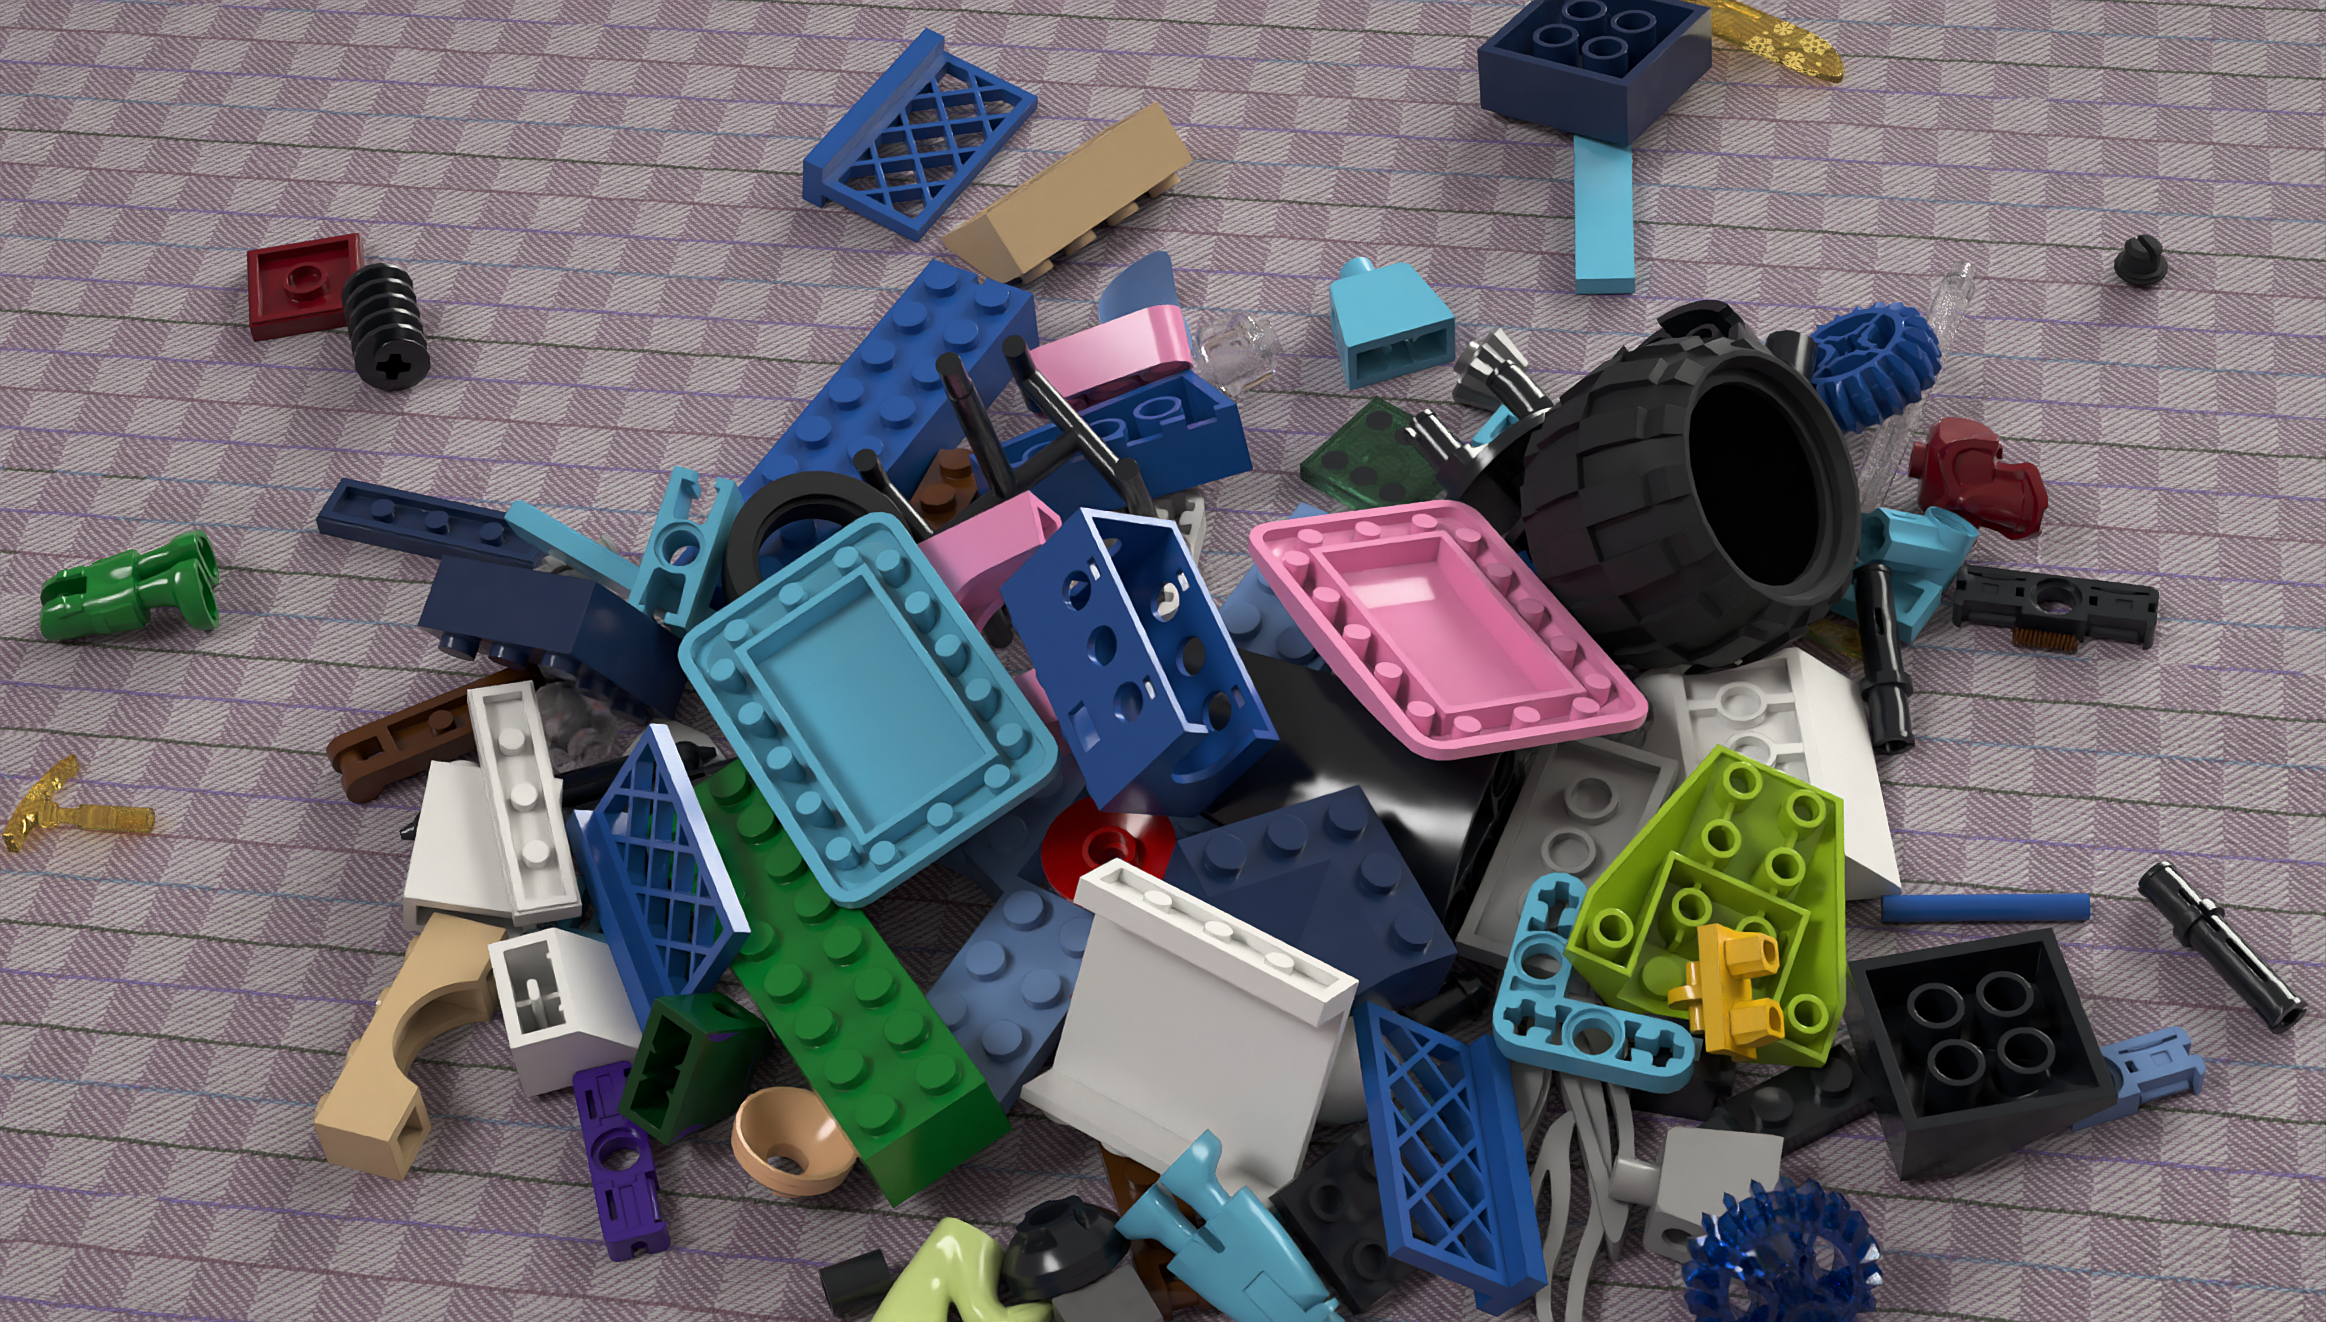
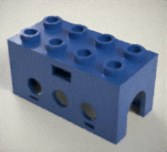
M1080 507L999 588L1011 615L1012 625L1022 639L1036 670V678L1045 690L1061 726L1062 736L1073 752L1086 781L1087 791L1095 801L1099 811L1196 818L1280 741L1175 521ZM1111 538L1117 539L1115 544L1109 549H1106L1102 541ZM1182 573H1184V575H1185V577H1186V580H1187V582H1188V584H1189V587L1187 586V584H1186V582H1185V579H1184ZM1072 580L1079 581L1072 589L1070 588ZM1168 583H1172L1179 594V606L1174 617L1169 621H1164L1158 613L1157 600L1161 589ZM1197 637L1204 645L1205 660L1201 670L1191 676L1184 668L1183 652L1186 644L1192 638ZM1150 680H1151V682H1152V684H1153V686H1154V688H1155V690H1156L1157 695L1155 694V692H1154V690H1153V688H1152V686H1151ZM1238 689L1240 690V693H1241V695H1242V697H1243V699H1244V701H1245V704L1243 703V701H1242V699H1241V697H1240V695H1239V693H1238ZM1224 692L1231 703V717L1226 727L1217 731L1209 720V706L1216 694Z

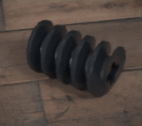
M382 262L367 265L355 271L345 282L341 292V299L357 373L362 381L373 388L385 391L405 390L416 386L426 378L431 364L412 279L400 267Z

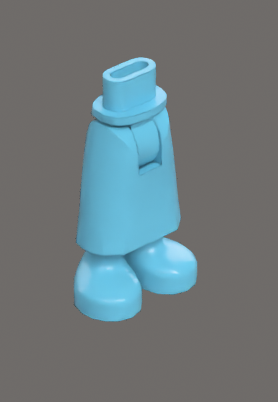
M1209 1129L1190 1145L1114 1226L1126 1239L1141 1240L1152 1238L1158 1240L1175 1253V1257L1166 1268L1235 1322H1346L1335 1311L1340 1302L1334 1296L1323 1303L1329 1296V1292L1285 1229L1247 1185L1243 1186L1231 1197L1223 1189L1215 1174L1222 1154L1221 1140ZM1173 1194L1190 1205L1206 1220V1224L1197 1229L1179 1210Z

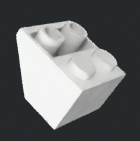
M553 927L487 945L510 1049L525 1098L573 1086L572 1078L574 1074L582 1070L619 1061H629L633 1065L642 1038V1032L608 944Z

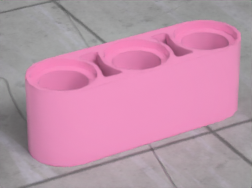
M1175 305L1148 307L1030 351L1036 368L1077 412L1184 369H1193L1182 310ZM1044 412L1034 413L1037 418L1049 419Z

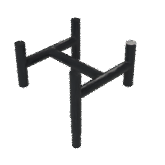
M1019 335L1007 337L1002 343V352L1027 409L1033 413L1044 412L1062 434L1013 471L975 385L968 376L960 357L953 352H946L940 355L935 363L936 370L990 489L939 529L934 531L889 480L877 454L873 450L862 449L853 458V465L861 480L885 495L903 515L916 544L1032 489L1078 452L1087 459L1126 502L1131 515L1159 519L1138 463L1132 458L1120 459L1036 368L1024 338ZM999 608L985 624L983 631L989 643L994 648L1001 649L1007 647L1012 642L1013 633L1001 608Z

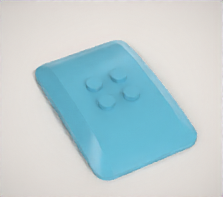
M875 512L858 518L695 626L685 635L679 646V663L826 894L836 905L847 909L862 908L873 903L1046 787L1056 777L1061 768L1062 753L1055 738L903 524L894 515L889 513Z

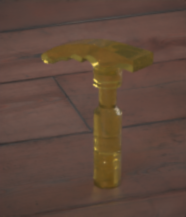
M70 754L55 764L29 790L13 813L2 833V837L8 852L19 853L29 833L38 825L56 828L58 823L76 824L79 829L151 833L155 825V812L150 807L80 804L77 808L59 807L57 802H51L55 790L61 789L67 779L74 777L79 771L80 766L76 755Z

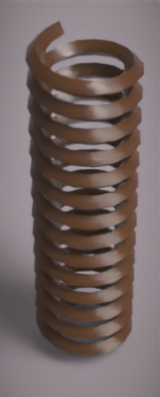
M2019 627L2011 629L2013 646L2017 642L2018 646L2021 644L2024 647L2026 644L2029 647L2031 643L2032 648L2034 646L2039 648L2040 645L2041 649L2045 647L2046 650L2048 648L2052 650L2054 647L2055 651L2059 650L2060 652L2062 650L2066 652L2068 649L2069 653L2073 652L2074 654L2078 648L2079 640H2076L2075 635L2071 639L2070 634L2068 636L2063 634L2062 636L2059 633L2057 637L2056 632L2054 634L2050 632L2048 635L2046 631L2043 635L2042 630L2040 632L2036 630L2034 633L2033 629L2030 632L2029 629L2025 631L2024 628L2020 631Z

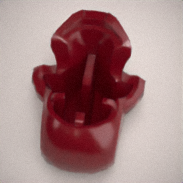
M1943 418L1931 425L1925 442L1914 441L1907 477L1918 479L1917 504L1924 514L1930 506L1940 507L1966 519L1977 530L1982 526L1997 531L2010 540L2027 541L2038 538L2042 533L2040 526L2044 511L2048 508V495L2036 465L2029 462L2006 464L1998 460L2003 459V446L1999 443V436L1980 422L1967 418Z

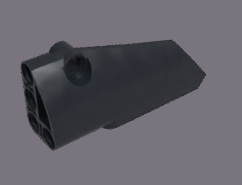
M1197 637L1192 638L1186 644L1183 652V665L1191 676L1201 670L1205 660L1204 645ZM1236 647L1280 741L1199 815L1218 827H1222L1359 784L1453 942L1464 923L1522 790L1516 750L1455 760L1438 761L1424 758L1412 752L1388 731L1355 697L1338 676ZM1150 680L1151 686H1152V688H1153L1155 694L1157 695L1156 690H1155V688H1154V686H1153V684H1152V682H1151V680ZM1238 689V693H1239V695H1240V697H1241L1243 703L1245 704V701H1244V699H1243V697H1242V695H1241V693H1240V690ZM1224 692L1216 694L1209 706V720L1217 731L1224 729L1231 717V703Z

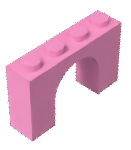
M1028 490L917 545L976 629L981 633L991 616L1005 604L999 588L1062 526L1059 515ZM1035 668L1013 678V681L1055 738L1062 757L1073 753L1069 744L1062 736L1061 726L1045 690L1036 678Z

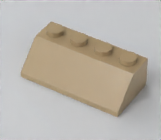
M1156 101L1107 127L941 237V240L946 248L990 279L1006 283L1020 276L1023 283L1028 284L1054 267L1049 257L1063 248L1068 256L1096 239L1097 237L1092 228L1100 222L1106 220L1111 227L1136 212L1139 208L1134 200L1147 191L1153 199L1179 183L1181 180L1176 171L1191 162L1193 158Z

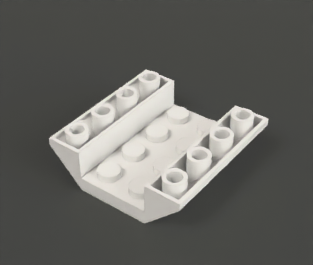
M1798 647L1784 648L1762 660L1709 674L1682 675L1692 665L1681 664L1671 668L1649 669L1632 681L1648 702L1645 722L1637 729L1603 735V738L1679 761L1678 777L1669 798L1717 744H1720L1844 799L1845 901L1881 898L1882 895H1901L1902 888L1858 684ZM1739 659L1734 663L1739 666L1743 661Z

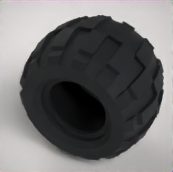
M1692 336L1663 339L1603 362L1561 395L1559 397L1560 401L1545 413L1542 429L1532 432L1524 455L1525 476L1524 484L1520 486L1522 520L1535 569L1540 581L1618 666L1628 663L1641 672H1646L1649 669L1671 668L1685 664L1692 666L1682 675H1698L1733 669L1762 660L1786 648L1807 634L1809 626L1825 617L1832 604L1842 600L1852 582L1855 557L1860 555L1862 520L1859 487L1851 455L1831 411L1810 382L1788 360L1781 361L1765 345L1745 338L1734 341L1722 336L1710 338ZM1741 659L1743 662L1739 666L1734 663Z

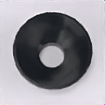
M1076 1195L1059 1200H1048L1027 1211L1023 1221L1015 1226L1017 1233L1013 1236L1002 1262L1006 1283L1010 1292L1015 1297L1021 1299L1049 1298L1080 1288L1110 1271L1125 1257L1132 1245L1131 1240L1126 1239L1114 1227L1121 1219L1120 1216L1110 1209L1085 1202Z

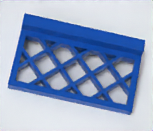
M925 28L803 159L802 199L819 208H822L831 199L918 243L1037 109L1038 96L944 51L945 36ZM946 74H949L967 83L968 89L940 92L937 83ZM1004 101L1015 108L1010 113L987 115L983 103ZM973 104L977 117L948 120L945 107ZM935 109L938 122L909 124L907 116L911 112ZM982 132L984 142L981 146L957 149L953 136ZM944 138L947 150L918 154L915 140ZM905 142L908 155L887 158L878 157L877 149L881 145ZM952 165L955 175L951 179L926 182L923 169ZM913 170L917 184L887 187L884 174ZM874 175L878 189L856 191L845 184L850 178ZM922 199L924 206L921 213L915 219H912L894 210L892 203Z
M664 724L648 725L594 811L574 810L564 825L569 844L642 1035L655 998L710 993L752 933L669 728ZM656 761L655 790L651 791L653 762ZM650 799H653L651 838H648ZM629 801L628 813L622 812ZM674 808L677 813L675 842L672 841ZM646 847H650L649 856L647 854ZM674 851L671 889H667L670 853ZM695 860L698 865L696 894L692 893ZM667 899H670V908L666 902ZM691 903H695L693 936L691 942L688 941ZM717 912L723 931L714 943ZM687 951L691 952V960L688 958Z
M1366 1000L1352 1010L1388 1254L1392 1258L1473 1289L1476 1309L1498 1317L1548 1285L1509 1059L1503 1055L1497 1047L1494 1037L1485 1033L1467 1045ZM1382 1035L1388 1038L1404 1061L1401 1064L1398 1063L1383 1043ZM1428 1055L1444 1062L1436 1067ZM1409 1069L1412 1070L1434 1100L1431 1105L1406 1074ZM1390 1089L1414 1120L1410 1124L1407 1123L1393 1104ZM1440 1110L1445 1115L1447 1127L1436 1114ZM1419 1129L1444 1160L1440 1166L1416 1135ZM1400 1151L1423 1180L1419 1186L1402 1165ZM1449 1171H1452L1455 1175L1457 1188L1446 1175ZM1429 1191L1432 1192L1454 1222L1450 1228L1425 1196ZM1409 1212L1431 1240L1432 1245L1413 1238ZM1460 1233L1465 1237L1467 1251L1457 1239Z

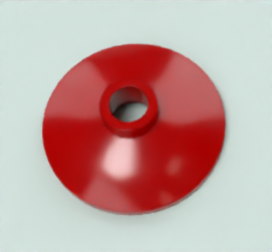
M1089 796L1068 806L1051 823L1043 839L1041 861L1045 876L1055 892L1066 901L1082 907L1073 902L1081 876L1110 860L1119 858L1162 880L1177 839L1172 823L1167 816L1102 812L1098 810L1095 801Z

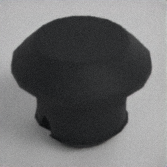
M2147 234L2138 235L2137 239L2135 237L2128 239L2124 244L2125 250L2120 252L2114 260V270L2117 276L2125 282L2136 286L2155 284L2161 281L2168 271V263L2164 256L2161 255L2163 252L2162 244L2156 238Z

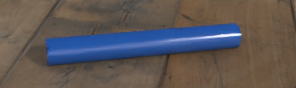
M2089 893L1882 895L1881 919L1882 922L2082 921L2090 919Z

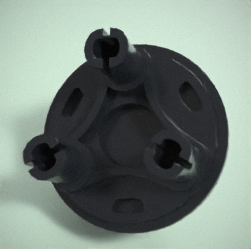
M1510 359L1498 365L1490 373L1485 384L1519 421L1507 428L1491 442L1478 447H1474L1472 444L1464 445L1439 420L1437 414L1432 409H1426L1417 414L1409 422L1411 427L1405 428L1402 437L1437 472L1435 476L1436 481L1448 492L1444 500L1462 502L1476 509L1500 536L1508 532L1504 540L1515 552L1527 550L1529 559L1532 560L1521 512L1520 486L1524 484V455L1532 432L1542 429L1545 413L1556 404Z

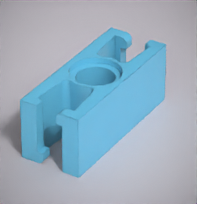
M675 465L628 603L652 619L661 596L667 587L683 592L678 613L666 612L663 620V625L670 627L673 634L683 640L687 633L705 619L721 572L728 537L733 522L744 505V500L735 481L718 477L714 486L718 495L706 522L698 525L688 520L692 499L699 500L702 492L698 483L700 475L694 470ZM685 546L700 548L698 556L692 563L685 566L670 564L672 556L678 549Z

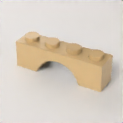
M433 912L421 935H416L412 938L407 947L401 970L391 987L387 986L380 993L373 1019L362 1038L356 1039L351 1044L346 1055L344 1069L331 1092L325 1093L316 1106L313 1124L328 1163L400 1182L404 1180L432 1129L419 1087L407 1078L411 1064L418 1053L440 1034L458 1026L491 1021L500 1005V999L487 945L509 939L507 929Z

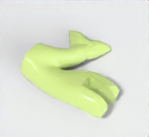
M945 1217L939 1222L897 1278L871 1322H947L948 1308L952 1303L956 1304L963 1322H1051L1054 1317L1052 1300L1005 1307L999 1301L997 1293L1003 1270L1004 1250L997 1241L980 1229L957 1218Z

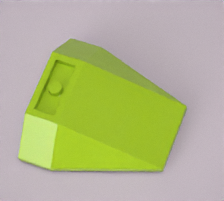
M1717 744L1585 893L1562 954L1609 1007L1644 1015V1012L1689 1019V1011H1678L1668 1007L1667 992L1676 987L1686 986L1685 964L1700 961L1697 926L1717 923L1737 932H1755L1771 936L1778 942L1780 967L1777 970V974L1751 978L1752 1000L1770 998L1779 1002L1784 1016L1785 1037L1782 1040L1756 1048L1757 1060L1739 1063L1821 1068L1827 1061L1846 1005L1844 799Z

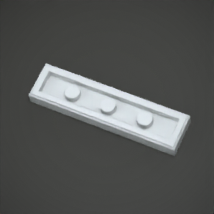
M533 681L468 689L467 704L514 927L581 917L582 903Z

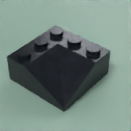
M2052 927L1847 962L1846 1005L1842 1015L1860 1067L1867 1075L1874 1094L1873 1104L1900 1182L1971 1170L2117 1105L2118 1093Z

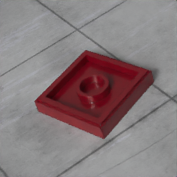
M360 232L247 251L249 328L254 342L348 327L342 307L341 292L347 279L355 271L365 267L364 246Z

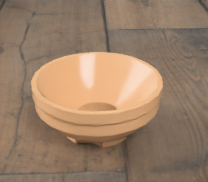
M771 1087L759 1090L748 1096L740 1105L733 1122L731 1145L735 1157L742 1168L757 1183L771 1190L776 1196L797 1198L829 1192L838 1187L847 1178L857 1158V1155L815 1093L806 1089ZM774 1156L790 1158L800 1165L804 1173L800 1175L786 1173L772 1167L767 1159Z

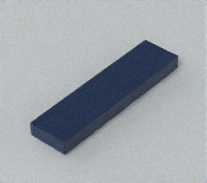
M343 477L315 519L320 534L441 560L443 555L533 570L542 566V559L549 556L548 553L515 534L504 519L507 512Z

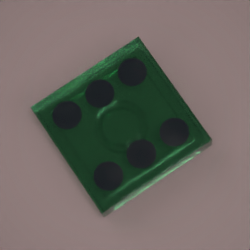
M1378 396L1372 399L1300 464V479L1356 511L1431 501L1444 489L1435 479L1437 472L1402 437L1405 428L1411 427L1409 422L1415 416Z

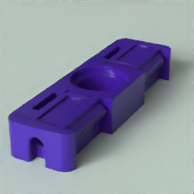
M619 1061L582 1070L574 1074L572 1078L602 1234L608 1255L614 1262L633 1259L634 1249L647 1247L648 1254H654L667 1250L671 1245L666 1220L662 1221L656 1191L660 1190L649 1134L617 1111L632 1068V1064L629 1061ZM619 1149H630L640 1154L635 1164L622 1171H612L602 1166L606 1157Z

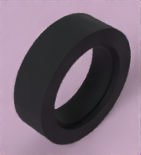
M804 471L783 476L768 483L754 493L740 509L733 522L721 567L722 592L726 606L763 582L759 571L758 552L772 533L789 523L805 519H821L846 527L869 513L885 512L894 515L900 520L912 538L913 535L906 520L896 506L877 489L861 480L830 471Z

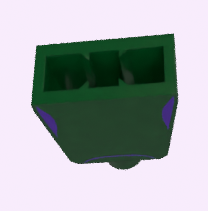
M718 992L655 998L617 1111L666 1146L673 1145L734 1113L746 1100L758 1063L767 1060L773 1052V1037L766 1022L728 996Z

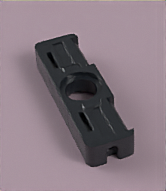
M1963 565L1958 569L1952 623L1961 628V621L2019 627L2020 631L2022 628L2025 631L2029 629V632L2033 629L2034 633L2036 630L2039 632L2042 630L2043 635L2046 631L2048 635L2050 632L2053 634L2056 632L2057 637L2059 633L2062 636L2063 634L2067 636L2070 634L2071 639L2075 635L2076 640H2079L2081 643H2084L2085 636L2143 643V650H2148L2153 646L2159 591L2154 587ZM2046 600H2059L2068 604L2072 610L2065 614L2054 615L2042 610L2039 604Z

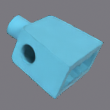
M1357 257L1344 264L1340 270V279L1334 281L1329 286L1331 328L1349 390L1456 360L1455 317L1452 311L1410 264L1400 262L1375 269L1372 262L1365 257Z

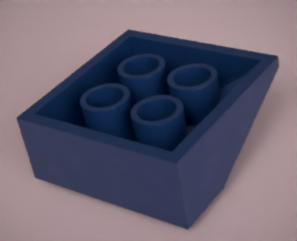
M1532 0L1477 49L1481 109L1504 114V116L1513 120H1527L1547 125L1559 132H1574L1605 140L1611 144L1629 147L1712 67L1711 7L1682 0Z
M443 555L417 625L439 639L438 649L450 656L466 661H474L477 653L488 655L491 661L520 671L526 669L527 663L539 664V668L549 674L563 679L575 680L577 682L574 688L576 692L597 701L610 703L609 713L636 724H645L647 716L673 721L688 679L678 659V651L682 639L594 580Z
M1359 784L1177 840L1162 881L1359 980L1348 1018L1353 1016L1352 1010L1366 1000L1393 1012L1437 997L1458 954L1452 940Z

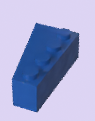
M1189 368L1078 412L1120 459L1132 458L1138 463L1151 499L1253 470L1237 404ZM1051 422L1001 442L1013 471L1061 435L1062 432ZM1080 452L1029 490L1060 516L1062 525L1080 507L1112 511L1127 506L1126 502ZM971 454L969 455V460L979 495L982 496L990 487L975 455Z

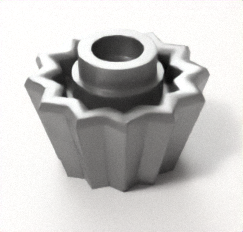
M1496 327L1492 332H1489L1481 344L1472 340L1461 353L1453 368V371L1460 375L1452 391L1454 401L1496 412L1502 403L1485 384L1490 373L1502 362L1510 359L1526 373L1529 368V362L1501 328Z

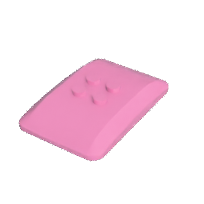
M1433 500L1267 522L1257 525L1250 532L1247 549L1275 595L1310 643L1367 710L1407 748L1424 758L1438 761L1462 759L1631 731L1639 728L1645 722L1648 702L1644 695L1481 513L1469 505L1452 500Z

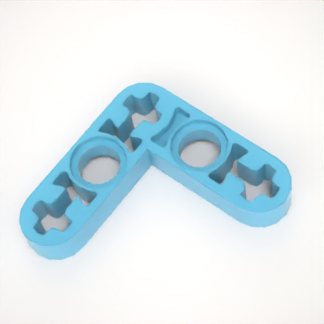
M1553 872L1541 876L1532 884L1528 891L1494 1006L1493 1037L1497 1047L1505 1057L1520 1063L1653 1093L1668 1094L1680 1090L1689 1083L1694 1073L1695 1043L1691 1034L1684 1027L1663 1019L1568 999L1576 969L1562 953L1584 895L1588 890L1585 884L1577 877L1567 873ZM1556 899H1564L1569 901V908H1565L1561 913L1557 935L1547 931L1548 908L1554 906ZM1548 954L1560 962L1561 969L1551 978L1535 979L1523 971L1522 965L1532 955ZM1522 1016L1535 1019V1027H1530L1526 1036L1514 1034V1025H1519ZM1556 1022L1564 1023L1562 1025L1561 1046L1552 1044V1034L1556 1035ZM1597 1028L1607 1032L1612 1037L1613 1044L1605 1053L1588 1055L1581 1052L1574 1045L1573 1040L1582 1030ZM1625 1037L1635 1039L1634 1048H1631V1061L1623 1060ZM1660 1047H1668L1673 1050V1058L1668 1060L1666 1067L1653 1065V1056L1658 1054Z

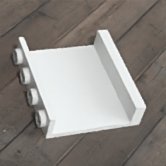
M1115 858L1081 876L1073 902L1095 913L1053 1067L1023 1085L1019 1098L1043 1110L1050 1120L1075 1127L1099 1140L1109 1152L1123 1157H1130L1160 1173V1176L1202 1133L1209 1129L1221 1140L1222 1154L1215 1174L1223 1189L1231 1197L1243 1186L1247 1185L1273 1215L1277 1212V1209L1269 1200V1197L1300 1174L1359 980L1131 864Z

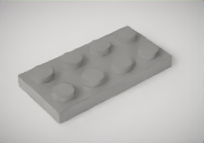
M1598 736L1541 745L1457 936V955L1505 970L1526 897L1532 884L1541 876L1553 872L1567 873L1577 877L1585 884L1588 890L1669 799L1678 777L1679 761ZM1556 899L1554 906L1548 908L1547 931L1558 935L1561 913L1565 908H1569V901ZM1536 954L1526 959L1522 968L1530 977L1548 979L1559 972L1561 964L1553 956ZM1576 970L1570 992L1587 997L1591 986Z

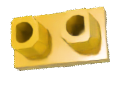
M1717 923L1697 926L1700 961L1685 964L1687 985L1668 990V1007L1678 1011H1689L1690 1033L1705 1034L1706 1052L1732 1056V1061L1737 1063L1757 1060L1756 1048L1782 1040L1785 1037L1784 1016L1779 1002L1770 998L1752 1000L1751 978L1777 974V970L1780 967L1778 942L1775 938L1763 933L1737 932Z

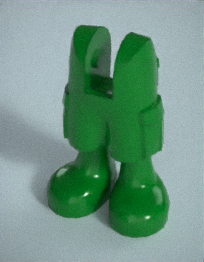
M193 530L177 535L169 543L142 555L137 550L131 549L105 559H100L86 567L81 565L58 571L56 576L42 584L40 600L43 607L41 608L39 618L43 637L47 640L58 641L93 634L111 635L114 632L140 629L151 621L150 608L164 606L179 609L188 624L196 630L206 631L217 628L219 626V612L211 586L219 584V570L210 540L203 530Z

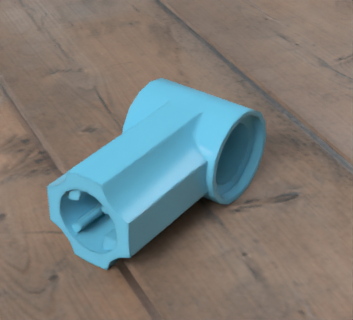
M1930 506L1924 516L1878 507L1870 513L1861 512L1860 555L1856 557L1865 565H1887L1892 570L1911 573L1942 586V590H1947L1978 538L1979 532L1966 519L1956 513L1936 506Z

